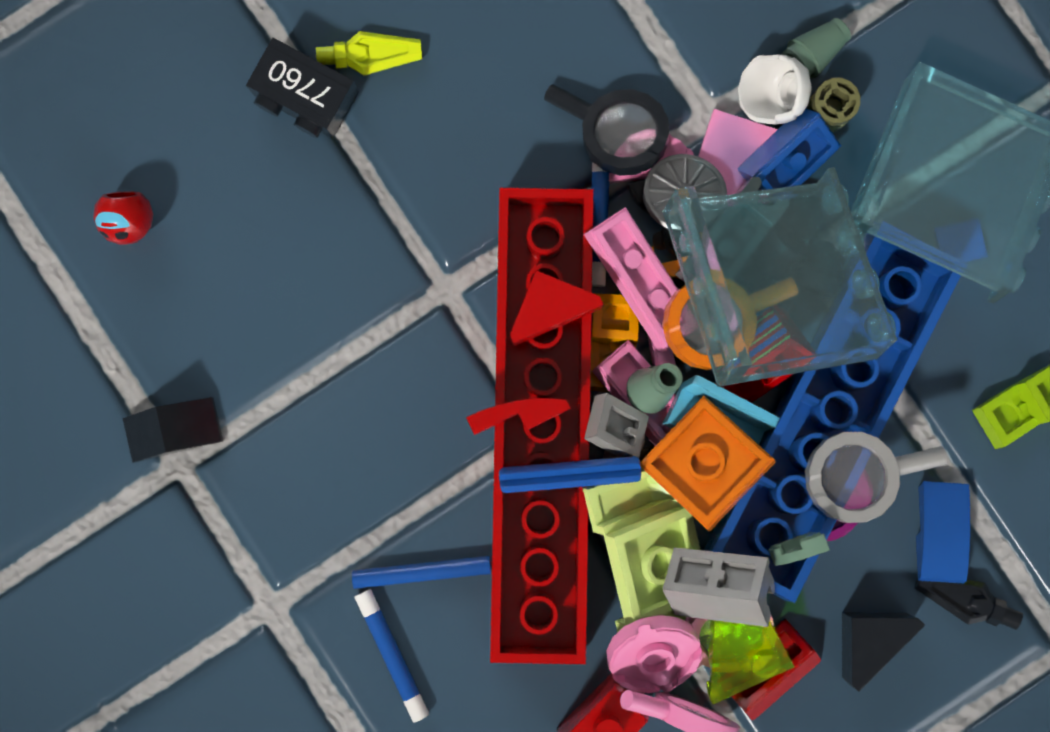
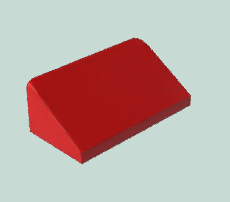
M786 618L774 628L775 634L771 646L760 659L746 667L725 671L717 678L719 683L751 720H755L821 661L817 652Z

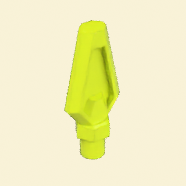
M359 31L346 43L345 41L334 42V46L316 47V59L323 65L335 64L336 68H347L348 66L364 76L422 60L421 39Z

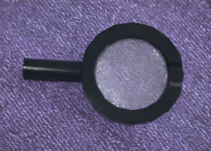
M551 84L544 96L545 101L583 120L584 148L590 160L603 171L619 176L637 175L652 168L664 156L669 142L668 117L661 104L650 95L633 89L615 90L599 97L593 104H590L554 84Z

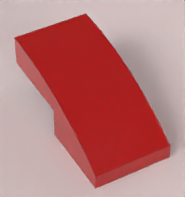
M533 398L499 404L466 417L474 435H477L519 414L528 431L571 408L567 400Z

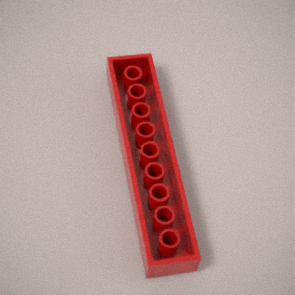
M499 188L495 406L517 400L553 398L567 400L571 409L528 431L519 414L495 425L490 663L586 664L588 509L583 487L503 493L500 489L499 471L503 467L589 460V441L585 440L584 437L590 417L591 314L516 346L513 345L510 333L535 271L592 293L593 248L584 234L593 228L594 189Z

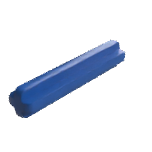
M636 456L503 467L499 471L500 489L503 493L633 483L641 480V463Z

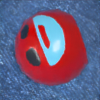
M124 191L103 194L95 204L93 218L97 230L107 241L119 245L137 243L148 233L152 227L154 214L149 200L142 193Z

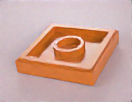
M703 396L640 463L641 467L710 532L776 461L706 396Z

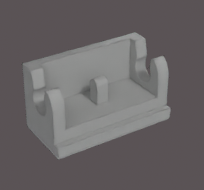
M674 547L662 590L674 614L677 616L768 627L771 614L767 605V593H775V584L769 569L770 562L768 557Z

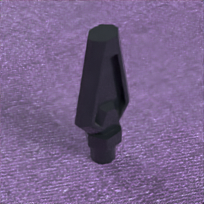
M918 578L916 580L914 589L968 625L985 621L996 627L1002 624L1014 630H1017L1021 625L1023 613L1007 607L1006 601L997 597L994 598L984 582L967 579L962 584L918 581Z

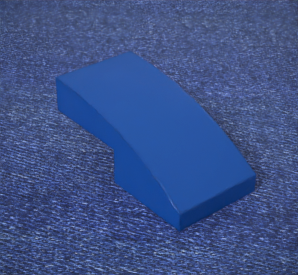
M923 481L918 487L921 529L916 535L918 581L964 584L967 581L970 552L969 484Z

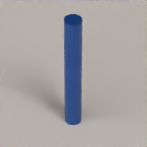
M490 556L352 570L353 588L491 574Z

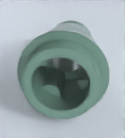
M833 18L831 21L790 40L787 44V49L782 54L791 58L795 57L809 70L810 78H816L844 47L845 43L851 39V33L842 20Z
M664 363L635 371L627 382L629 402L634 408L644 413L651 414L663 410L676 390L681 386L682 373L677 366L671 363Z

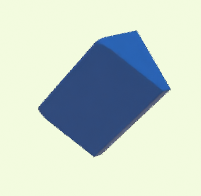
M805 109L803 114L799 115L796 120L783 124L738 167V171L746 181L751 177H759L762 183L757 192L771 206H774L779 199L786 200L841 145L818 112Z

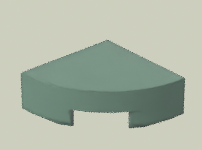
M811 531L770 546L771 549H768L774 566L800 561L830 551L824 534Z

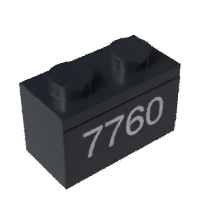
M273 37L246 84L247 88L256 97L253 102L256 106L278 117L281 111L296 118L294 126L315 138H318L321 132L334 138L359 93L353 80Z

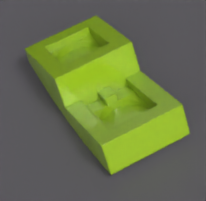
M1050 364L972 409L995 449L1004 448L1036 426L1050 422Z

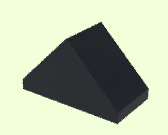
M213 397L157 406L122 418L132 463L224 442Z
M842 612V678L860 692L925 624L919 618L908 613Z

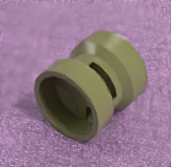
M831 78L824 81L810 97L806 109L818 112L830 130L835 132L840 130L857 114L860 107V94L857 87L851 81L844 78Z

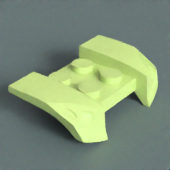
M642 467L641 480L638 482L583 487L593 533L604 535L623 617L615 621L617 632L636 620L657 615L678 617L685 621V616L674 614L662 589L674 547L700 550L693 516ZM707 620L701 628L700 635L723 628L731 624V622Z

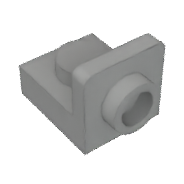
M609 393L596 395L584 439L605 450L603 459L630 456L639 458L645 444V431L649 416Z

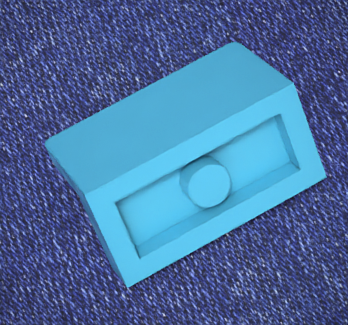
M695 375L682 382L662 424L672 429L703 396H706L759 445L764 432L776 428L780 418L709 380Z

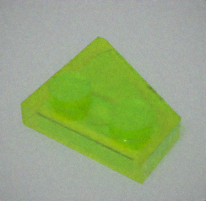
M710 620V631L712 634V640L709 642L708 647L710 680L707 681L706 689L712 704H716L794 668L792 659L771 620L768 627Z

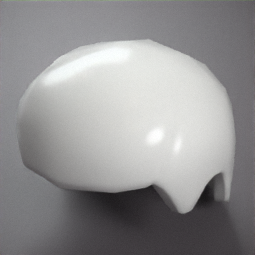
M783 54L759 55L755 57L742 72L738 86L740 107L749 119L773 125L794 121L799 115H802L809 104L812 91L809 70L795 57L791 58Z

